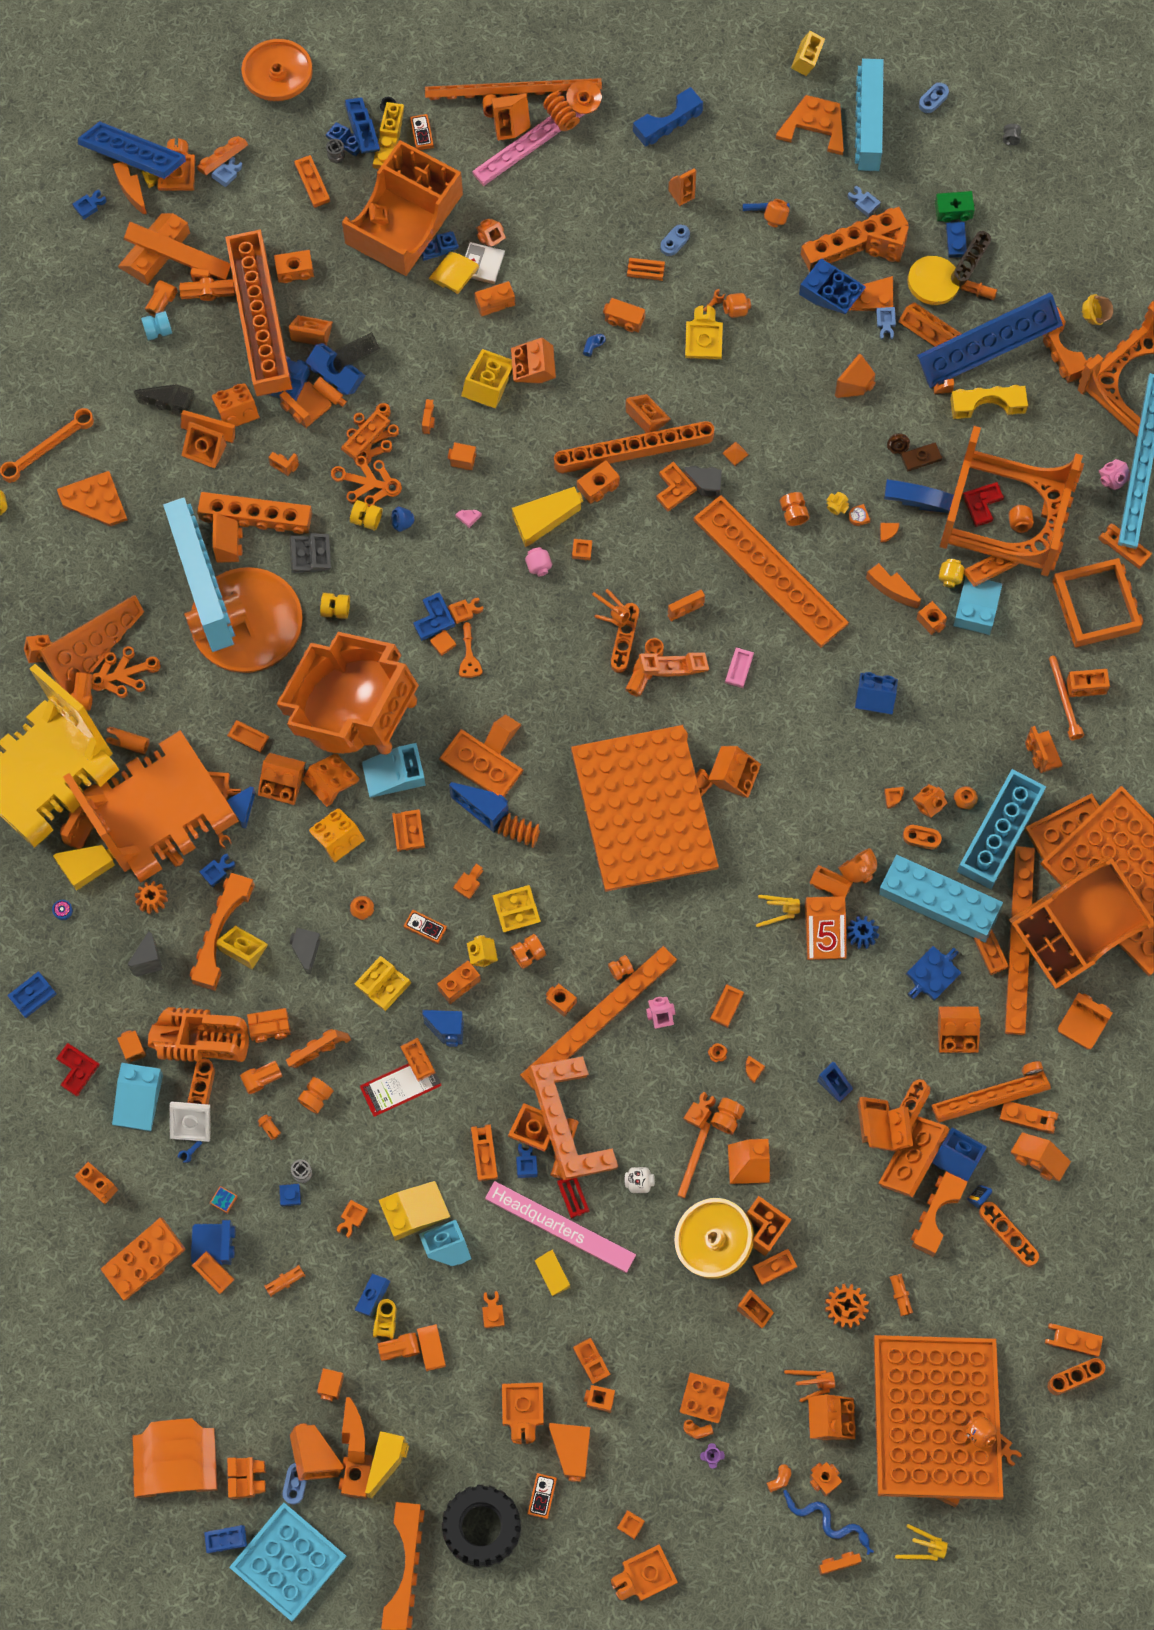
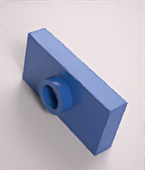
M372 1274L355 1311L373 1318L390 1281Z
M244 1525L204 1532L206 1553L247 1547Z

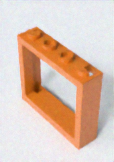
M1119 558L1054 574L1052 582L1075 648L1137 633L1143 625L1142 615L1138 614L1136 609L1138 606L1137 600L1131 594V583L1125 577V566L1121 564ZM1114 569L1132 622L1083 634L1065 581Z

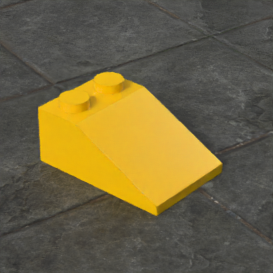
M482 349L465 378L461 396L496 409L513 371L512 359Z
M435 1181L394 1193L379 1200L395 1241L451 1218Z
M380 1431L365 1491L368 1498H373L402 1463V1459L407 1458L409 1446L405 1437Z

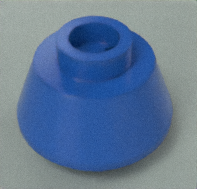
M396 507L391 515L393 528L398 532L410 528L414 523L413 513L406 508Z

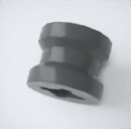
M1017 124L1005 125L1003 143L1006 145L1019 144L1021 141L1019 136L1021 134V127Z

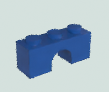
M324 343L316 344L305 363L309 365L313 372L324 376L323 379L336 385L338 391L342 394H354L366 375L353 365H347L340 373L337 372L333 366L337 353Z

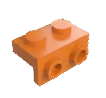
M81 806L73 813H69L67 823H64L60 830L64 844L76 849L83 848L94 827Z

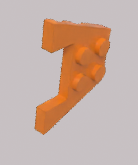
M805 95L777 132L776 139L791 143L795 128L798 127L830 135L831 139L827 152L843 155L840 103Z

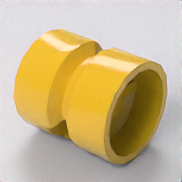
M357 500L350 514V523L359 526L364 524L365 528L375 531L380 523L383 509L374 505L369 507L368 503Z
M323 593L320 606L321 617L332 618L335 615L336 618L348 619L350 595L339 594L335 597L332 593Z

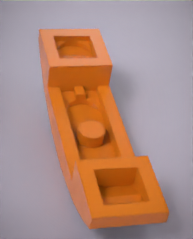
M656 653L638 655L642 672L648 675L663 677L685 676L709 670L705 653H688L686 656H657Z

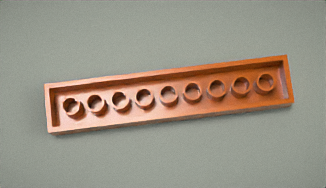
M261 229L227 236L225 238L256 396L293 389Z

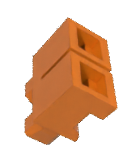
M89 1162L74 1176L80 1184L104 1205L118 1191L117 1187Z
M252 1457L227 1458L229 1477L228 1498L230 1500L255 1497V1494L266 1492L265 1480L255 1481V1473H265L264 1461L254 1460Z

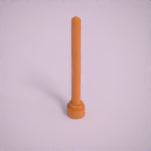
M1050 656L1049 661L1070 726L1068 728L1069 739H1081L1084 737L1082 727L1076 723L1056 656Z

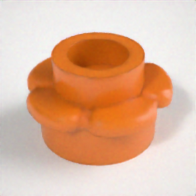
M713 1044L708 1050V1055L713 1062H722L727 1057V1048L722 1044Z

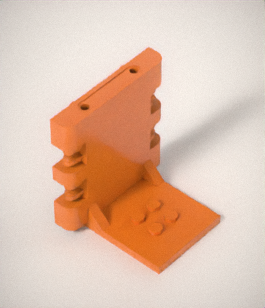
M181 730L159 743L165 756L161 757L158 750L154 751V756L158 760L153 764L147 756L143 758L148 765L146 768L138 757L125 764L132 777L129 778L125 770L122 771L121 775L125 781L119 784L117 778H111L115 785L114 788H111L108 782L101 787L94 783L82 792L70 773L63 776L89 820L123 871L126 872L132 869L140 883L162 870L154 854L157 852L161 859L164 860L166 855L161 849L168 846L172 854L175 853L176 850L171 844L175 841L183 855L194 850L196 847L187 833L191 832L195 839L199 838L197 831L194 830L199 825H201L200 827L203 832L207 833L209 829L204 823L207 820L217 835L239 822L232 808Z

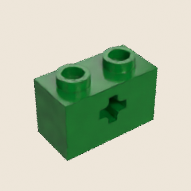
M972 191L936 194L935 209L937 221L950 222L952 220L967 221L973 219L975 209Z

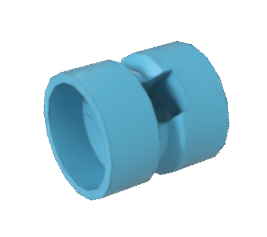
M166 311L156 313L155 318L152 316L141 318L148 341L158 338V334L162 336L172 334Z

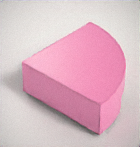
M461 510L455 516L470 528L482 516V513L477 510Z

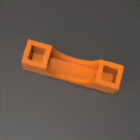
M1057 307L1063 326L1044 334L1043 342L1046 348L1049 347L1053 362H1057L1061 377L1065 378L1067 383L1082 377L1081 372L1085 368L1084 363L1086 359L1082 352L1070 351L1060 342L1059 334L1064 330L1066 321Z
M945 1172L943 1177L939 1176L935 1184L938 1190L936 1194L931 1193L927 1202L930 1205L928 1212L923 1211L919 1219L922 1225L919 1230H914L910 1239L914 1241L912 1247L934 1257L944 1236L936 1225V1212L943 1205L958 1203L968 1181L948 1172Z

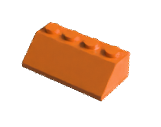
M161 213L149 228V230L180 243L190 234L188 222L174 213ZM135 245L118 267L148 285L169 258Z

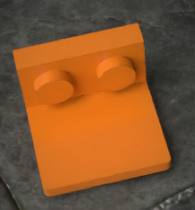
M902 225L900 231H896L894 239L869 232L865 252L873 257L886 258L890 262H900L906 245L909 227Z
M1031 727L1025 745L1027 750L1032 752L1034 767L1038 768L1040 773L1062 767V762L1049 730L1038 734L1036 727Z
M903 1106L890 1111L865 1108L869 1147L898 1151L913 1146L908 1107Z
M690 1372L680 1413L719 1423L730 1383Z

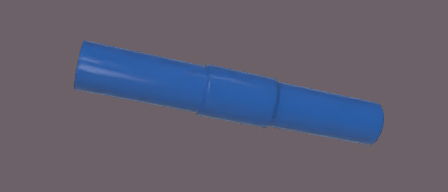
M768 203L743 204V211H765Z

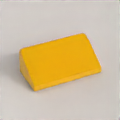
M553 1250L534 1260L552 1297L570 1288V1284Z

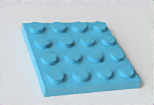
M283 1502L229 1568L293 1622L347 1556Z

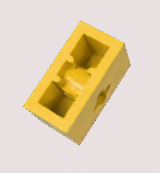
M809 31L799 45L791 68L807 76L815 67L825 38Z

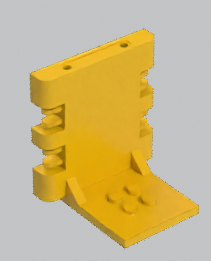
M36 664L29 669L49 700L48 702L44 700L26 716L27 721L33 727L31 728L25 723L22 726L26 731L23 736L20 732L16 731L14 733V736L18 739L17 741L8 733L0 740V749L4 752L0 751V817L34 848L54 831L44 819L45 816L50 821L54 819V815L50 812L51 810L55 809L61 813L63 808L59 803L70 813H73L81 806L63 776L70 773L78 786L83 782L88 787L92 784L87 779V777H90L101 787L119 771L115 762L110 758L113 753L84 706Z

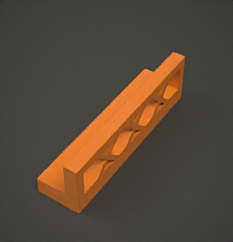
M915 302L905 308L898 321L935 347L961 335L960 332Z

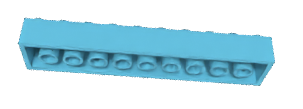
M185 498L163 504L211 650L214 652L234 645L232 637L235 634L232 625L228 626L231 622L226 612L227 610L195 515L191 516L194 514L191 503L187 504Z

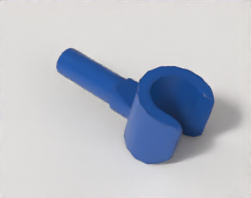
M197 1141L187 1151H180L178 1158H181L183 1154H187V1159L183 1163L190 1162L191 1155L202 1144V1141Z

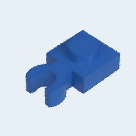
M96 190L92 197L86 194L72 204L83 220L98 211L97 205H103L107 202L105 196L98 199L101 196L100 190Z
M228 854L223 855L219 863L213 860L199 871L212 888L227 876L225 870H231L235 867L234 861L230 864L225 863L229 859Z
M519 1144L518 1153L520 1156L516 1157L517 1178L537 1177L536 1156H531L533 1147L529 1146V1149L525 1151L522 1149V1144Z

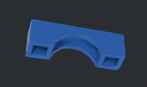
M691 87L676 96L677 108L671 115L658 118L646 114L633 122V132L645 147L656 143L663 135H669L673 129L685 125L692 117L696 118L702 113L703 101Z

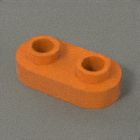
M909 825L903 832V839L907 844L930 850L938 848L942 840L941 834L937 830L918 825ZM909 834H915L916 838H910ZM933 838L935 842L930 843L928 839Z

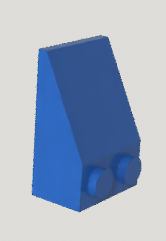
M453 782L449 784L451 798L493 833L499 828L502 819L509 813L508 801L500 794L497 796L491 791Z

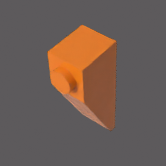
M695 168L680 176H675L669 181L668 191L679 206L695 198Z

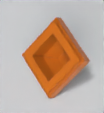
M737 442L722 453L734 466L748 456V453Z

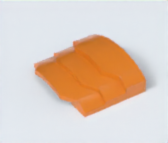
M189 1418L151 1422L142 1434L134 1435V1497H153L156 1494L195 1490L197 1492L218 1490L215 1429L202 1428L196 1421Z

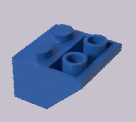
M871 672L861 673L855 708L893 714L898 679L889 675L877 676Z

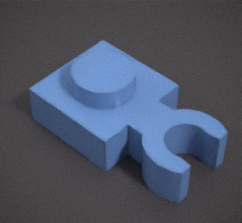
M232 157L228 165L223 163L212 173V178L226 187L237 177V172L242 169V163L234 165L235 158Z
M858 186L854 187L856 195H853L851 192L848 193V199L856 201L855 207L867 217L880 206L881 202L869 192L862 194Z
M895 307L877 308V328L882 327L880 339H883V334L886 332L890 334V339H893L894 331L890 327L896 326Z

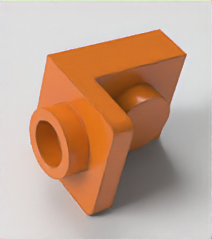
M274 452L268 457L270 466L287 476L291 472H295L299 466L298 456L295 453L289 460L285 456L277 455Z

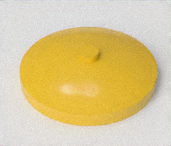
M710 1198L700 1201L684 1213L677 1225L675 1232L677 1255L688 1270L700 1277L718 1279L729 1276L743 1266L752 1251L754 1243L753 1226L748 1215L738 1205L729 1200Z

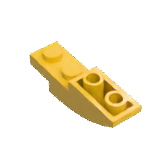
M386 103L379 130L378 144L380 151L375 152L373 168L380 169L399 142L404 112L403 104Z

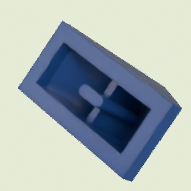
M249 787L227 800L240 825L245 829L256 794L254 787Z
M832 1062L818 1077L817 1082L838 1102L853 1090L835 1062Z

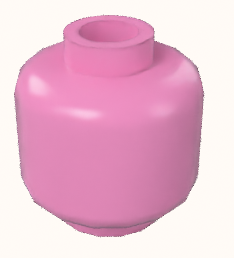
M541 547L528 551L525 561L529 572L537 574L538 577L548 574V570L552 567L548 551L543 550Z

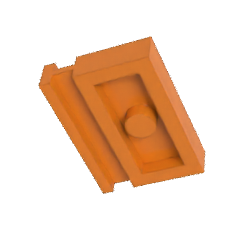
M702 589L668 605L670 621L703 607L705 595Z
M420 809L398 814L392 813L397 851L425 848Z

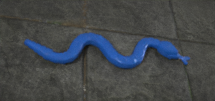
M783 1491L788 1508L796 1516L803 1517L815 1510H820L823 1513V1530L828 1537L840 1539L850 1532L856 1531L859 1534V1541L867 1548V1555L870 1552H874L869 1548L867 1533L859 1525L848 1524L840 1530L834 1531L831 1528L830 1509L825 1503L816 1501L803 1509H798L795 1507V1503L788 1491Z

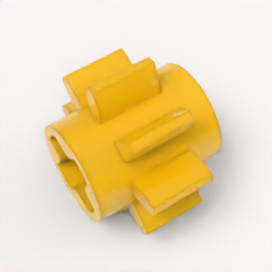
M837 492L835 495L831 493L827 498V509L835 515H839L840 512L845 514L849 508L848 497L841 492Z

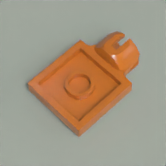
M175 138L170 139L167 142V148L185 155L186 162L165 179L158 177V190L194 191L195 155L188 154L187 141L178 138L177 147L175 145Z
M543 1383L502 1384L503 1426L511 1428L513 1443L522 1444L521 1433H525L526 1444L533 1443L536 1439V1426L544 1425Z
M660 1544L622 1562L624 1571L611 1579L613 1589L623 1584L625 1586L616 1592L620 1600L636 1595L640 1602L678 1583Z

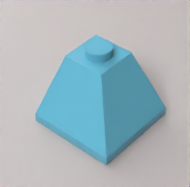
M456 1220L419 1234L428 1258L450 1266L463 1264L471 1260L465 1239Z

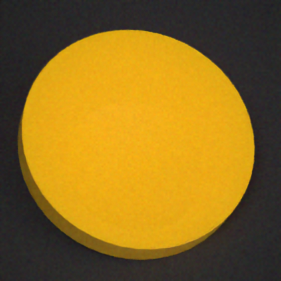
M926 256L918 259L910 268L907 278L911 293L918 300L929 305L948 303L956 296L960 286L955 285L951 280V275L956 267L947 259L938 256Z

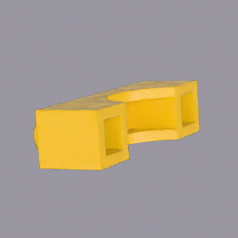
M1019 385L1003 388L995 386L990 389H958L952 391L950 399L953 419L971 418L974 410L985 403L999 405L1005 410L1007 415L1025 414L1028 407L1026 388Z

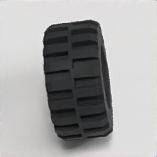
M477 1485V1487L472 1488L470 1486L461 1493L459 1491L454 1499L450 1500L447 1504V1509L443 1513L442 1532L448 1549L462 1563L478 1568L482 1566L491 1567L493 1564L503 1562L507 1556L509 1557L513 1553L512 1551L517 1546L519 1536L521 1535V1520L513 1500L505 1492L497 1490L490 1485L489 1487ZM488 1507L494 1510L500 1518V1534L489 1545H474L463 1534V1519L473 1508Z

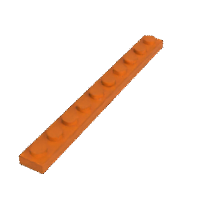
M601 78L427 86L425 87V98H429V100H438L440 97L456 99L457 96L474 98L475 95L485 97L489 94H500L501 97H507L514 93H517V95H528V93L544 95L545 92L553 93L556 91H560L562 94L563 91H567L574 82L579 80L591 81L599 89H602Z
M1015 846L1011 918L1032 905L1035 848ZM1011 924L1005 1034L1025 1035L1029 950Z
M664 946L661 947L530 1066L569 1059L668 970L677 959ZM527 1068L520 1074V1077L535 1090Z

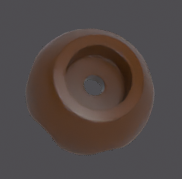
M902 433L893 434L887 442V448L893 454L904 453L910 447L909 438Z

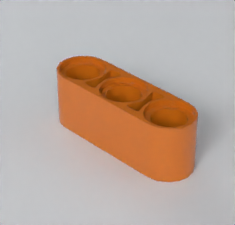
M203 1058L201 1062L196 1063L187 1103L208 1105L215 1076V1068L209 1059ZM203 1066H210V1070L207 1073L201 1072ZM199 1085H206V1089L203 1092L196 1091Z
M1094 1358L1060 1372L1049 1380L1048 1390L1053 1395H1061L1096 1380L1104 1373L1105 1364L1102 1360ZM1090 1365H1097L1099 1373L1091 1372ZM1072 1372L1079 1373L1081 1381H1074L1071 1376ZM1054 1380L1061 1381L1063 1385L1061 1390L1053 1386Z

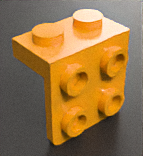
M341 809L332 811L309 829L311 835L325 848L334 863L365 841L357 825Z

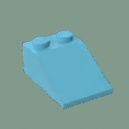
M965 576L953 626L990 635L1002 583L987 580L974 587Z
M121 1063L112 1125L145 1131L152 1130L163 1078L161 1069Z

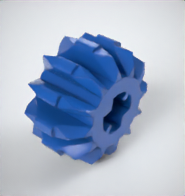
M857 916L856 921L851 920L850 926L846 928L848 932L846 938L852 939L851 945L858 943V949L861 948L862 944L867 949L869 943L874 945L875 939L879 937V934L876 932L879 927L873 926L874 919L868 922L867 916L863 920ZM860 930H865V934L861 935Z

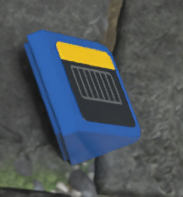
M979 1185L967 1200L978 1209L990 1197L992 1189Z

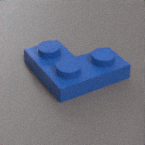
M440 592L423 599V604L429 616L413 622L421 641L437 635L443 630L455 627V622Z

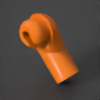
M690 1419L686 1420L683 1424L685 1433L694 1439L714 1434L711 1424L699 1427Z
M780 1465L778 1467L777 1479L766 1483L769 1492L788 1485L791 1477V1469L788 1465Z

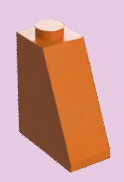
M305 1423L295 1426L290 1434L299 1481L338 1477L343 1470V1464L316 1426Z
M549 1423V1430L564 1476L569 1478L568 1481L581 1482V1479H585L590 1427Z

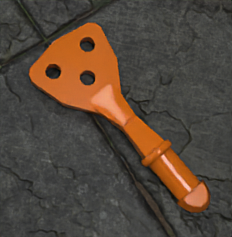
M469 622L463 624L466 656L459 669V676L465 678H473L483 674L481 665L473 656L471 650L473 638L471 637L472 627Z

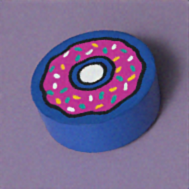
M59 900L53 905L52 911L57 919L66 920L72 915L73 908L68 901Z

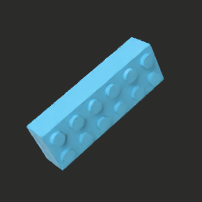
M862 59L861 66H858L855 164H858V170L862 171L880 170L883 134L884 59Z
M1012 769L963 857L957 872L992 890L1041 800L1046 786Z
M897 854L880 886L879 895L971 937H976L985 943L1003 906L1002 901Z

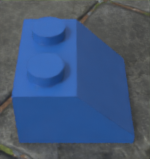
M423 1010L424 1024L443 1044L449 1047H457L458 1044H463L464 1020L462 1011Z
M951 1128L932 1163L937 1165L939 1169L946 1170L968 1181L987 1147L960 1131Z

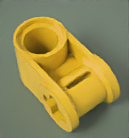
M384 1299L378 1304L373 1338L382 1336L394 1340L397 1308L394 1302L389 1299ZM389 1304L393 1307L390 1314L382 1313L384 1305Z

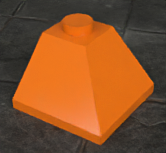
M858 354L838 378L835 392L837 398L864 395L867 390L871 391L875 386L876 374L861 354Z
M749 1139L728 1145L730 1184L770 1183L769 1139Z

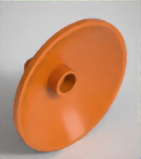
M250 567L232 569L216 576L226 612L231 622L228 626L232 625L235 634L232 637L234 645L212 652L195 602L193 603L192 610L184 613L194 642L204 657L220 668L238 673L261 671L284 659L297 643L303 622L301 604L292 587L280 576L270 571Z

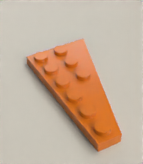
M136 595L131 596L39 650L55 681L70 695L74 692L76 672L92 673L105 658V655L111 651L112 647L121 640L125 632L144 613Z

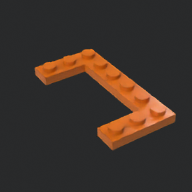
M583 1056L530 1066L528 1070L563 1180L617 1169L618 1164L613 1148L582 1155L577 1154L555 1085L558 1082L585 1078L589 1075Z

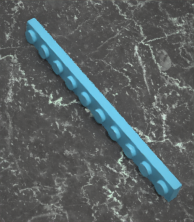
M1151 373L1148 376L1118 540V545L1133 549L1138 547L1154 458V374Z

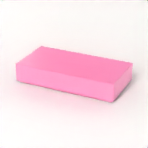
M740 648L735 649L725 680L726 684L740 688L744 687L754 652Z

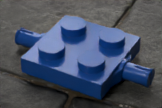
M932 946L906 973L915 985L908 993L911 996L916 992L911 997L912 999H915L922 992L934 1001L961 974L952 963V960L959 954L956 951L951 955L956 950L955 948H952L947 955H944Z

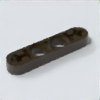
M979 231L973 238L951 275V280L955 285H964L971 276L991 242L989 233ZM981 238H982L984 241H983V243L980 245V244H978V243H979V241H980ZM971 249L978 251L979 255H974ZM964 261L969 262L971 267H966ZM962 271L964 274L961 278H959L958 276Z

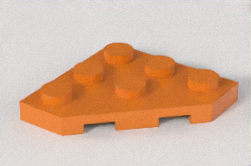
M109 471L57 489L63 508L76 511L85 517L98 520L108 526L127 521Z

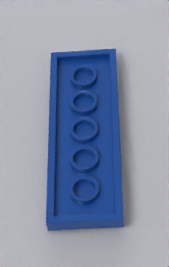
M100 121L78 138V145L164 179L186 162L185 155Z

